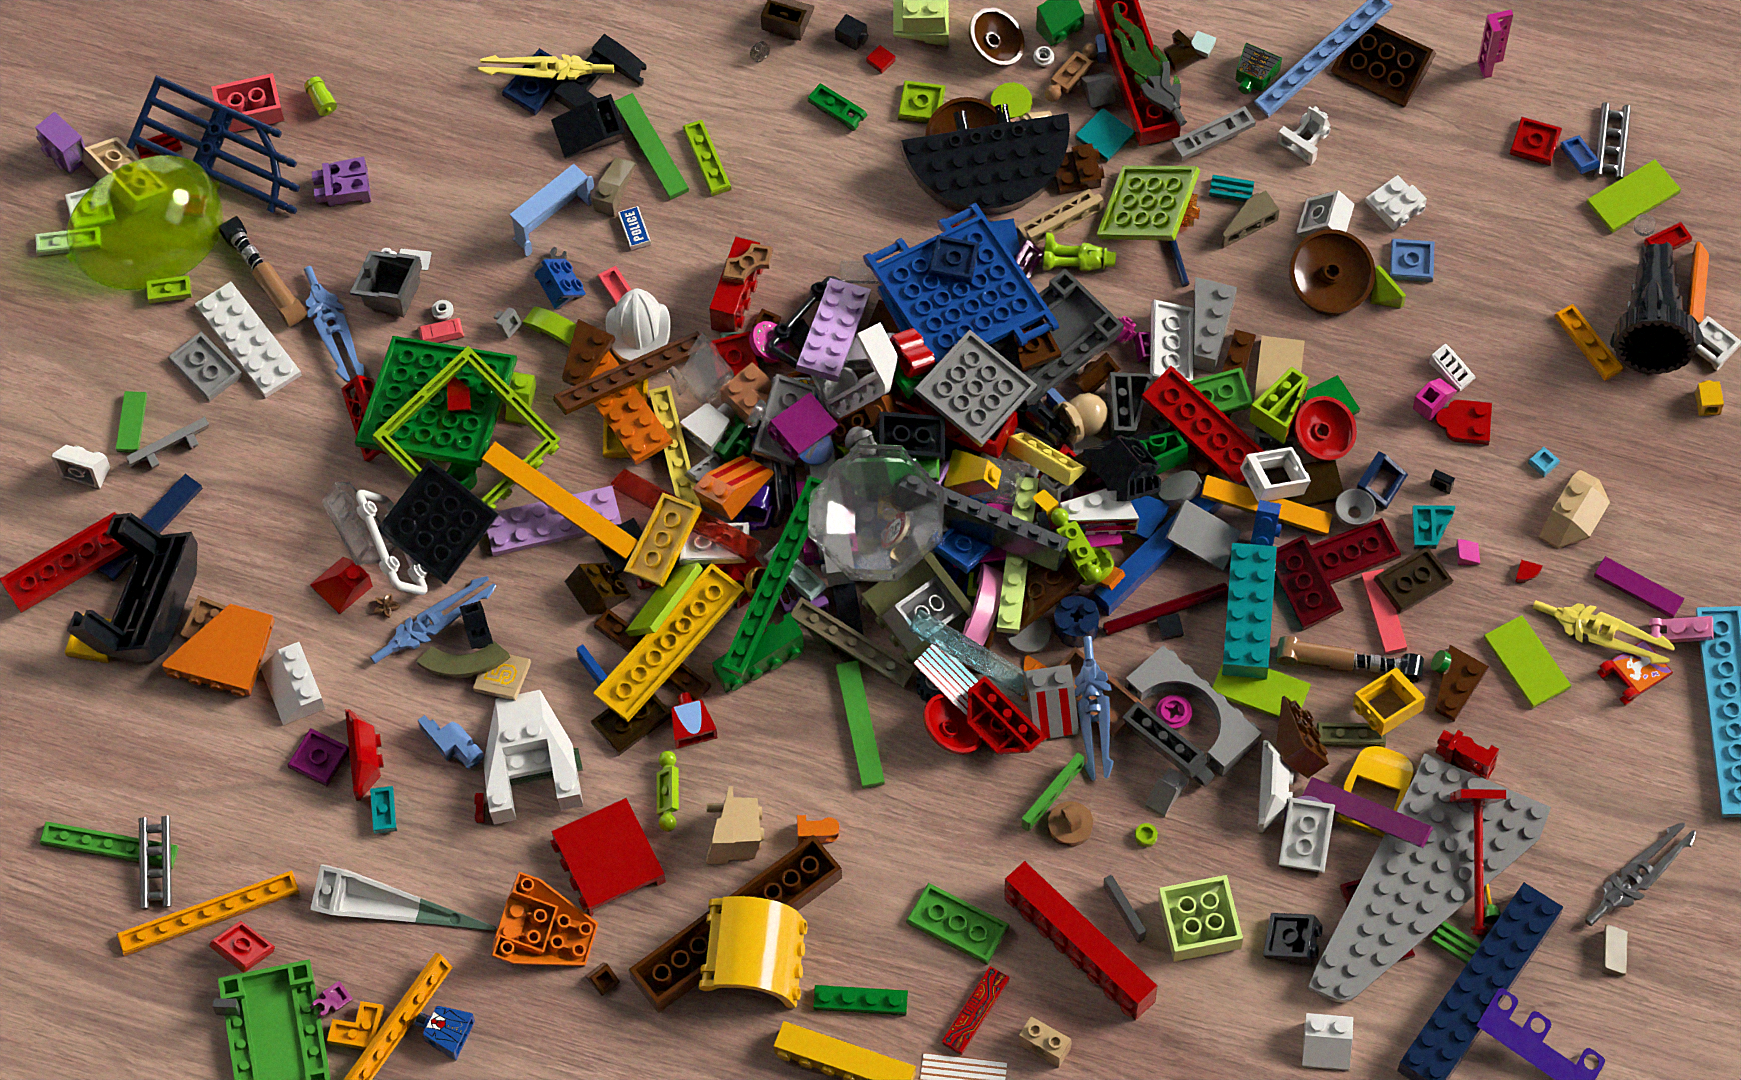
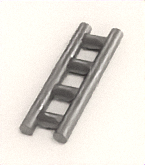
M1603 102L1601 104L1596 151L1600 167L1594 170V176L1601 178L1603 171L1616 173L1615 179L1619 181L1624 178L1631 107L1624 105L1622 111L1609 110L1610 104ZM1608 118L1621 120L1620 129L1608 128ZM1606 137H1619L1618 147L1606 145ZM1605 154L1617 155V165L1604 163Z
M162 816L161 824L148 825V818H138L140 909H149V901L163 900V907H172L170 816ZM161 833L162 846L148 847V834ZM162 855V869L148 870V856ZM162 878L163 891L149 892V879Z

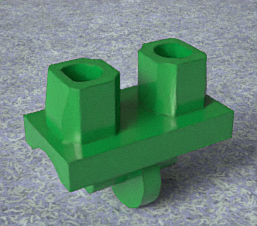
M740 423L738 427L729 426L725 434L728 441L726 443L718 442L714 447V451L719 457L723 458L725 464L743 454L749 456L752 453V447L750 446L752 435L748 433L746 424Z

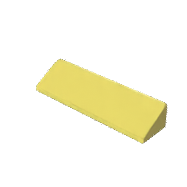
M1026 432L1009 436L1007 445L1009 453L1066 486L1071 485L1086 471L1085 466Z

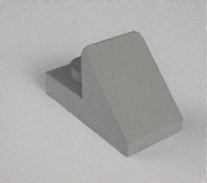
M1169 767L1162 779H1157L1145 806L1165 817L1187 785L1189 778Z

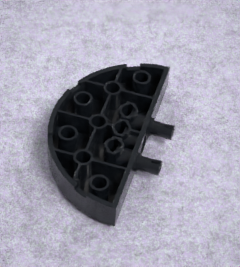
M1000 104L995 106L998 119L997 125L970 129L966 115L967 112L961 111V114H959V111L953 113L957 131L901 140L900 148L907 169L911 172L917 184L937 202L956 211H964L968 209L969 205L976 203L984 215L1007 213L1019 209L1034 198L1039 197L1054 181L1063 164L1070 135L1069 114L1065 113L1011 122L1008 104H1003L1002 109Z

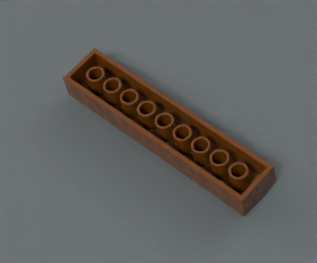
M812 835L730 896L769 899L799 911L842 879V868L819 840ZM710 910L629 969L631 980L658 1013L690 991L702 980L703 974L700 972L701 965L706 964L710 924H707L706 920Z

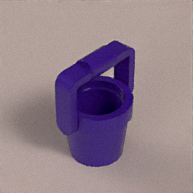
M763 485L739 512L736 523L748 522L749 530L753 531L769 529L775 512V507L772 506L774 490L767 485ZM748 514L758 519H765L764 523L744 522V518Z

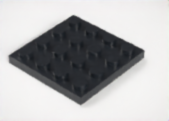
M429 460L379 525L378 530L384 537L444 584H448L500 513L432 460Z

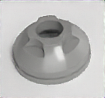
M1349 489L1338 496L1335 505L1336 515L1347 526L1362 527L1368 524L1374 517L1376 504L1373 497L1366 491ZM1350 509H1358L1361 515L1358 518H1352L1349 516L1348 511Z

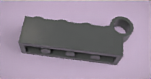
M1137 701L1123 716V720L1129 730L1186 775L1194 778L1200 785L1206 787L1213 780L1215 775L1205 766L1208 762L1205 754Z

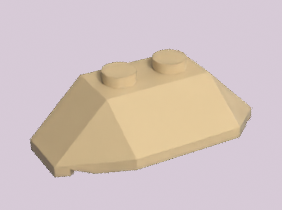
M1582 470L1577 471L1553 507L1538 539L1559 549L1565 545L1590 538L1610 505L1600 480Z

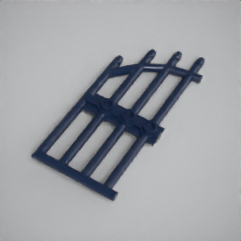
M158 75L155 76L126 147L134 150L137 144L188 167L187 174L196 179L207 182L210 177L268 203L266 210L272 213L275 212L276 207L286 210L290 214H296L297 212L295 206L288 205V203L278 199L280 186L286 189L289 188L293 192H298L300 186L296 183H291L289 180L281 177L279 162L293 168L296 167L297 162L276 152L268 134L280 138L282 132L279 129L272 128L268 124ZM160 86L213 109L210 120L202 119L156 98ZM152 105L206 129L201 141L149 118L148 115ZM236 119L254 127L263 145L229 131L232 120ZM144 125L197 148L193 160L140 137ZM224 139H229L269 157L272 173L220 150ZM216 158H220L271 181V194H266L213 170Z

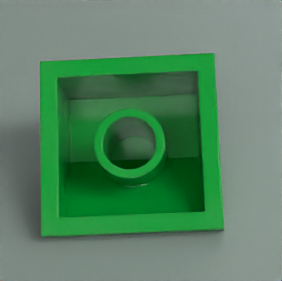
M1047 0L1037 7L1036 31L1051 47L1063 42L1067 36L1073 32L1080 31L1084 26L1085 13L1079 1Z

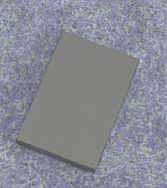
M199 332L168 356V360L209 402L243 376L242 372L202 332Z
M1183 500L1165 539L1222 571L1231 555L1232 543L1237 542L1241 531L1188 500Z

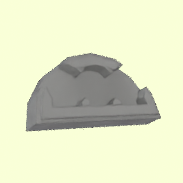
M714 451L688 470L684 476L690 481L698 483L706 473L720 467V457Z

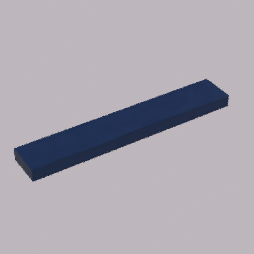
M185 473L141 520L161 533L203 489L202 485ZM128 550L97 570L114 582L137 556Z

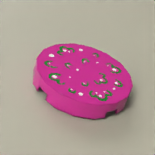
M763 321L752 329V333L749 336L750 346L758 357L764 358L763 361L777 363L781 359L774 356L768 350V343L773 338L774 328L777 324ZM789 340L785 343H779L776 347L788 354L790 348Z

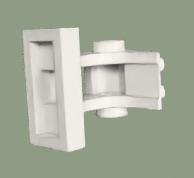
M1316 106L1313 109L1308 107L1307 113L1300 119L1299 123L1301 126L1294 132L1283 126L1278 133L1277 143L1312 165L1316 160L1318 151L1315 145L1321 138L1325 139L1331 130L1329 128L1331 125L1327 120L1328 114L1321 112ZM1306 131L1314 135L1308 141L1301 138Z

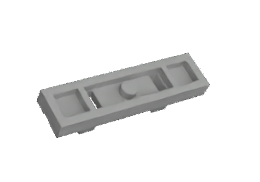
M1244 106L1172 140L1171 145L1183 161L1201 154L1202 151L1229 138L1236 137L1238 134L1254 127L1256 122Z
M203 417L126 456V460L130 468L147 460L151 469L160 464L155 456L156 454L186 440L190 449L197 447L199 443L195 435L208 429L209 424L206 418Z

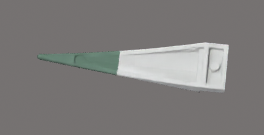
M324 864L320 865L310 910L337 916L396 920L486 930L497 929L493 925L352 871Z

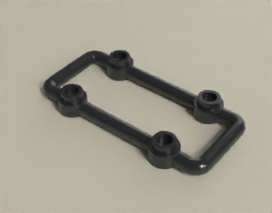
M828 276L822 282L814 283L810 288V296L788 321L780 323L774 328L773 338L768 343V350L794 369H796L798 360L776 346L779 343L787 342L790 339L791 329L816 301L822 300L829 279L840 280L835 276Z

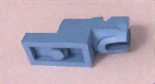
M425 715L418 719L420 730L446 761L454 756L467 769H470L484 759L482 750L476 744H473V739L459 724L452 721L440 729L433 719L430 721Z

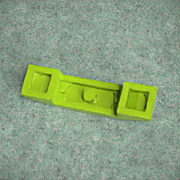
M534 306L522 322L525 326L539 334L544 332L563 344L571 346L576 324L557 313Z

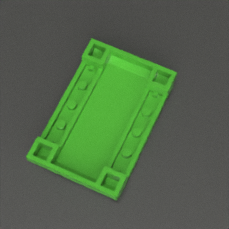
M310 959L218 978L221 999H236L240 1006L239 1016L224 1015L234 1080H331L321 1018H317L320 1014L319 1006L310 1008V1005L318 999Z

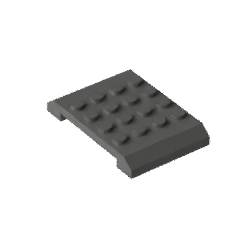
M1066 269L1051 279L1049 286L1039 293L1059 324V329L1055 331L1050 330V333L1062 354L1058 359L1022 372L1037 384L1033 392L1023 401L1027 406L1035 404L1047 394L1048 390L1058 386L1112 343L1124 329V325ZM1013 334L989 345L1021 371Z

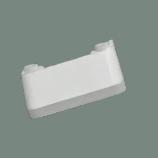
M881 322L856 334L874 370L872 373L858 380L854 371L845 367L842 369L838 382L811 375L828 410L835 418L839 419L887 394L891 389L897 364V353Z

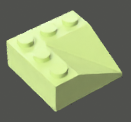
M1227 875L1159 888L1158 901L1173 962L1242 948L1243 936Z

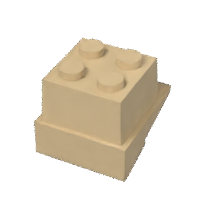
M729 786L724 803H707L706 805L707 813L721 812L720 818H717L713 837L710 840L706 864H728L729 860L755 858L757 851L761 850V841H764V828L760 827L759 820H762V806H758V798L733 797V786Z

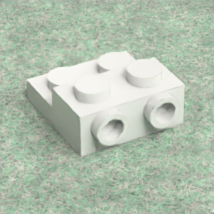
M1398 175L1365 199V203L1392 230L1406 225L1415 214L1420 215L1425 210L1427 198L1414 185L1409 187Z

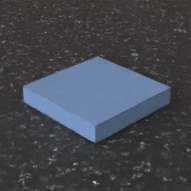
M1392 239L1390 277L1395 280L1433 282L1435 241Z

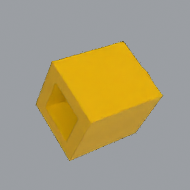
M1706 380L1698 383L1695 398L1699 416L1721 415L1724 400L1720 381Z

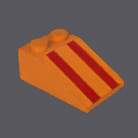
M742 455L706 473L693 487V491L702 505L733 520L774 472Z

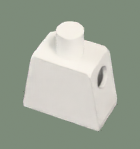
M706 403L680 422L682 434L710 455L714 452L716 444L725 440L726 430L731 426L728 417L733 413V410L727 403H723L718 409Z

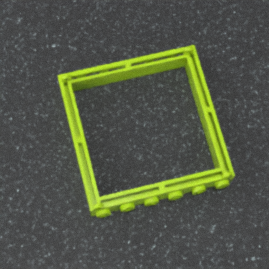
M469 346L373 434L372 438L414 480L422 469L401 449L391 436L468 365L543 441L523 460L536 470L539 469L544 463L542 459L548 454L552 456L560 448L558 444L561 439ZM505 477L482 500L493 509H496L497 506L495 504L500 499L506 500L513 493L511 489L516 484Z

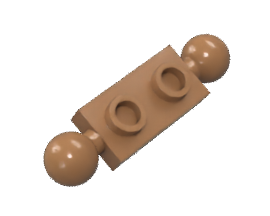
M1093 43L1086 44L1082 50L1083 54L1075 51L1051 78V84L1053 85L1045 89V97L1048 101L1055 102L1059 100L1061 90L1068 94L1080 81L1081 77L1093 66V61L1091 60L1098 56L1097 45Z

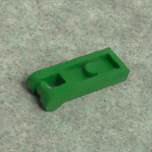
M821 83L808 96L809 103L842 122L851 131H855L859 126L858 123L867 117L865 110ZM850 112L854 114L852 118L848 116Z

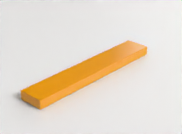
M1209 475L1205 477L1201 493L1202 498L1256 514L1259 502L1251 488ZM1283 498L1269 500V502L1281 504L1278 522L1327 536L1332 514Z

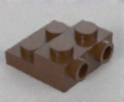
M1092 143L1071 147V152H1066L1063 164L1055 177L1060 195L1101 188V180L1105 178L1104 169L1102 166L1098 167L1097 161H1100L1098 148L1094 149Z

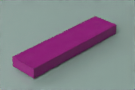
M1606 556L1594 574V577L1671 618H1674L1685 599Z

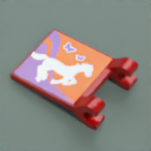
M1644 640L1634 645L1657 654ZM1626 652L1621 653L1612 660L1603 662L1599 666L1601 669L1596 672L1604 679L1614 671L1624 682L1628 689L1623 691L1622 694L1624 696L1620 697V701L1625 706L1630 704L1640 694L1673 674V671L1666 663L1651 664L1647 657Z

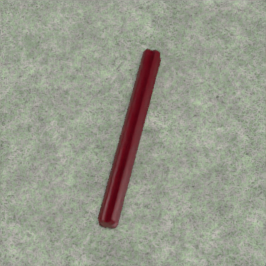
M1223 582L1104 622V632L1106 635H1110L1155 620L1157 617L1167 616L1228 595V586Z

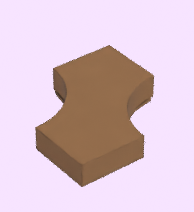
M751 244L749 250L742 256L727 258L722 276L723 281L744 284L746 278L752 272L759 269H769L773 247Z

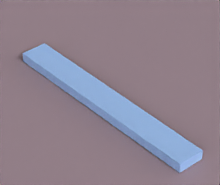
M1367 0L1254 101L1255 105L1269 118L1391 10L1393 5L1388 0Z

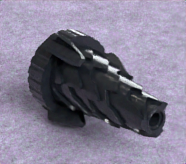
M1666 242L1665 244H1650L1640 248L1635 284L1632 283L1631 301H1628L1627 312L1618 319L1615 325L1610 345L1614 348L1617 358L1630 369L1646 374L1670 373L1691 361L1697 352V346L1703 343V334L1693 317L1686 314V310L1683 311V295H1680V284H1676V263L1673 264L1672 245Z

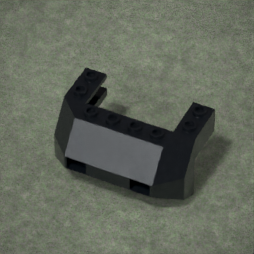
M132 513L115 514L112 517L106 534L137 557L112 620L109 622L93 610H86L84 615L75 611L67 632L98 653L132 662L149 661L167 652L197 575L198 543L192 532L161 535Z

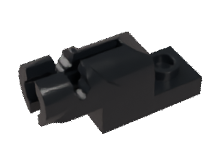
M1022 402L1015 410L1019 424L1031 434L1041 438L1044 437L1056 446L1060 445V438L1066 440L1071 432V428L1067 424L1060 421L1055 414L1050 412L1040 402L1028 406Z

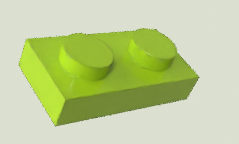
M189 275L146 281L149 304L192 298Z

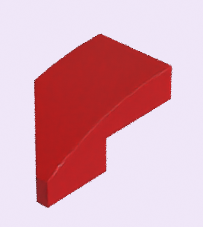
M454 377L447 383L448 411H471L470 389L457 377Z

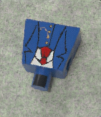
M436 1006L432 1016L420 1012L415 1021V1025L425 1029L423 1032L425 1042L453 1060H457L475 1023L472 1013L442 1006Z

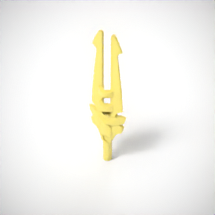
M562 54L563 60H559L556 56L498 58L494 55L480 59V63L535 65V68L479 67L478 71L491 76L495 73L538 78H554L558 76L557 80H564L566 78L574 80L585 74L614 73V65L592 64L583 61L579 56L573 55L570 57Z
M1537 600L1534 602L1533 609L1554 616L1564 627L1565 633L1569 636L1575 634L1576 640L1581 643L1583 641V634H1586L1591 643L1647 657L1651 664L1669 663L1670 659L1615 639L1616 630L1668 650H1675V647L1663 635L1655 638L1603 612L1593 615L1597 608L1596 606L1590 605L1585 608L1584 604L1577 603L1572 607L1556 608Z

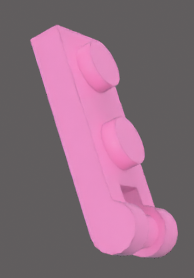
M1712 616L1673 619L1652 618L1649 620V628H1651L1649 635L1655 638L1663 635L1670 643L1714 640ZM1660 629H1667V633H1660Z

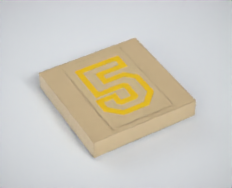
M510 655V658L497 668L489 672L479 673L473 686L474 691L516 701L531 665L530 659Z

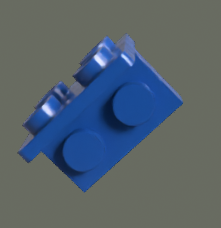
M544 259L541 262L543 267L534 273L554 309H560L574 297L586 295L583 290V284L576 278L572 271V265L566 259Z

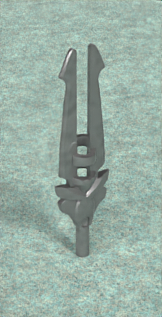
M1685 823L1668 827L1666 829L1667 834L1620 870L1622 874L1620 879L1613 873L1610 877L1611 882H1606L1603 886L1605 893L1601 905L1585 919L1587 925L1593 926L1606 912L1620 907L1629 908L1634 905L1635 900L1644 898L1645 895L1638 891L1648 890L1683 848L1692 847L1696 831L1692 830L1652 867L1648 861L1685 827ZM1641 868L1646 871L1645 875L1640 872ZM1630 878L1635 881V884H1634V885H1631V884H1630V882H1629V879H1630Z

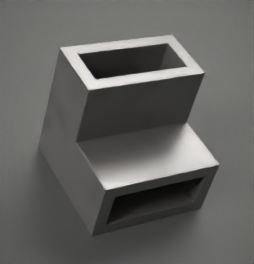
M1102 72L1081 77L1083 90L1086 92L1088 105L1091 108L1116 102L1113 80L1110 74Z

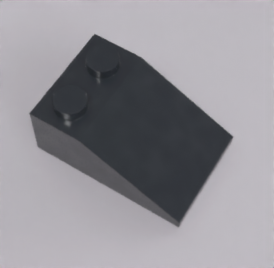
M880 411L875 420V443H877L875 457L902 458L905 460L916 459L918 462L944 459L945 417Z

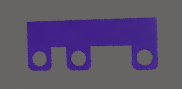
M1504 988L1497 990L1477 1027L1554 1080H1595L1605 1064L1603 1056L1591 1048H1586L1578 1062L1574 1064L1543 1042L1552 1026L1548 1018L1537 1011H1533L1524 1026L1520 1027L1509 1019L1518 1005L1517 997ZM1501 995L1509 996L1512 1001V1005L1508 1010H1503L1498 1006L1497 1001ZM1534 1018L1542 1019L1545 1023L1544 1031L1540 1033L1533 1031L1531 1021ZM1590 1054L1596 1056L1599 1062L1598 1067L1593 1070L1588 1069L1584 1063L1585 1057Z

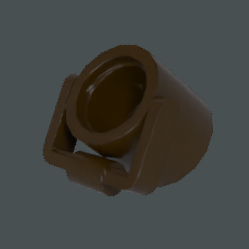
M1177 29L1172 34L1173 44L1164 48L1165 56L1176 73L1199 61L1191 40Z

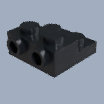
M1271 913L1263 956L1266 959L1288 960L1290 964L1312 965L1313 959L1318 958L1319 946L1316 942L1317 937H1321L1323 933L1322 923H1320L1315 914Z

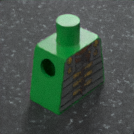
M1246 43L1236 71L1235 80L1241 83L1238 90L1245 95H1248L1252 88L1263 91L1281 70L1282 57Z

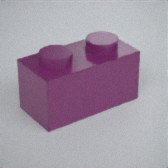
M1138 332L1133 338L1138 362H1150L1151 332Z

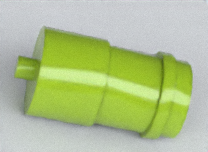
M312 77L305 82V91L310 96L320 116L330 115L337 109L336 101L320 77Z

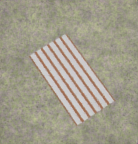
M924 1052L920 1080H1005L1007 1062Z

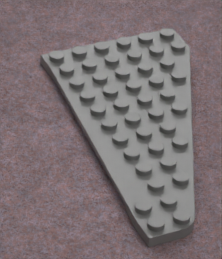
M1424 753L1397 812L1431 825L1433 830L1424 848L1385 833L1324 950L1307 989L1340 1003L1353 1000L1474 896V806H1471V803L1450 802V793L1459 789L1506 790L1505 800L1497 803H1485V806H1483L1484 887L1540 839L1551 807Z

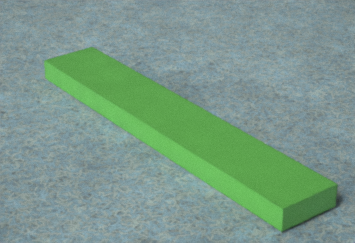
M631 93L615 100L616 109L669 199H674L689 192V187L634 94Z
M858 660L836 664L862 789L885 785Z
M45 822L40 838V844L43 846L139 863V838ZM148 840V847L162 846V842ZM171 844V869L174 867L179 849L178 845ZM162 855L148 856V865L162 867Z

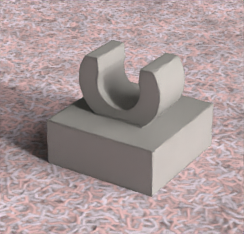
M510 307L505 312L498 311L494 315V319H497L496 324L499 330L507 338H510L522 324L515 309Z

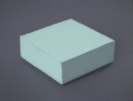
M1199 31L1196 32L1192 40L1196 53L1207 58L1216 43L1215 37Z

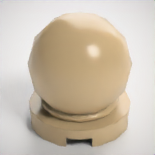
M1091 393L1079 394L1070 402L1063 401L1055 405L1052 413H1056L1060 421H1063L1071 428L1068 438L1072 444L1082 441L1084 436H1092L1103 430L1107 424L1109 414L1106 403L1099 396Z

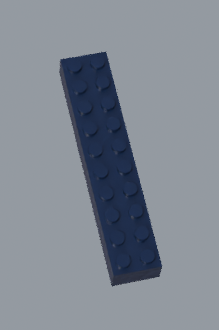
M1523 882L1401 1059L1397 1070L1399 1073L1410 1080L1450 1079L1482 1032V1029L1477 1027V1024L1497 990L1504 988L1508 992L1510 991L1560 918L1563 906ZM1501 995L1498 998V1006H1500L1506 995Z

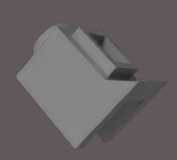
M1047 474L1042 475L1039 480V492L1043 489L1046 490L1059 502L1058 507L1060 506L1061 494L1069 500L1073 498L1074 482L1066 486Z

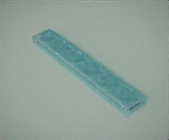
M920 609L916 612L908 629L910 632L1020 697L1024 696L1026 692L1024 670Z

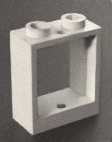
M1293 447L1247 454L1240 467L1258 502L1259 500L1269 501L1304 495L1311 481ZM1283 466L1291 482L1271 485L1263 469Z

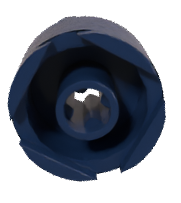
M1082 596L1064 597L1055 610L1054 632L1064 645L1072 648L1084 647L1083 637L1091 636L1093 641L1098 634L1099 611L1097 605L1093 600Z

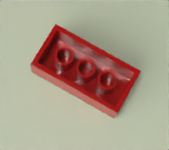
M735 236L728 258L742 256L749 250L751 244L760 245V242ZM763 269L752 272L746 278L744 284L723 281L722 272L709 307L711 330L724 333L737 332L739 328L742 329L745 320L744 312L750 308V295L752 292L755 293L758 284L756 279L758 275L762 274Z

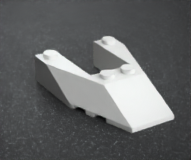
M536 690L518 694L516 701L497 698L495 700L483 762L486 793L493 823L499 824L516 820L510 785L511 779L553 771L560 809L566 810L583 806L573 745L542 692Z

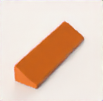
M1698 241L1695 243L1692 253L1686 314L1693 317L1697 325L1703 321L1709 253L1701 242Z

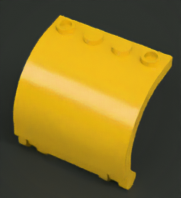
M745 896L709 899L708 908L710 909V914L707 915L706 923L710 924L706 964L701 965L700 973L703 975L702 980L699 981V989L703 991H712L717 988L758 990L779 998L787 1008H796L797 1000L801 996L799 978H802L803 975L801 958L805 954L803 939L804 934L807 933L806 920L792 907L769 899Z

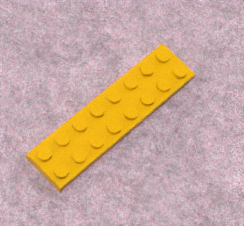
M711 563L693 582L656 633L646 634L593 692L594 696L625 721L629 722L746 592L745 588Z

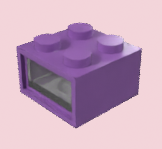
M53 112L35 127L38 134L37 140L42 145L41 151L46 157L49 158L51 156L60 170L65 169L69 174H72L84 164L81 158L86 147L82 136L56 112Z

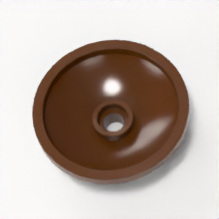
M984 8L972 17L969 24V38L973 48L982 59L1000 67L1012 65L1020 59L1025 47L1024 35L1019 24L1011 15L998 8Z

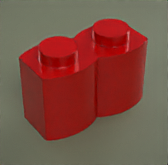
M912 328L891 336L889 340L897 353V361L908 378L931 371L935 364V357L933 352L924 345L921 334Z

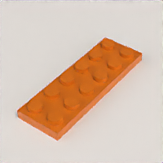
M610 351L606 353L590 378L620 366ZM634 385L593 403L635 465L673 444L672 438Z

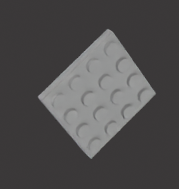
M969 330L915 388L914 393L978 446L982 447L1033 392L1037 384L974 332Z

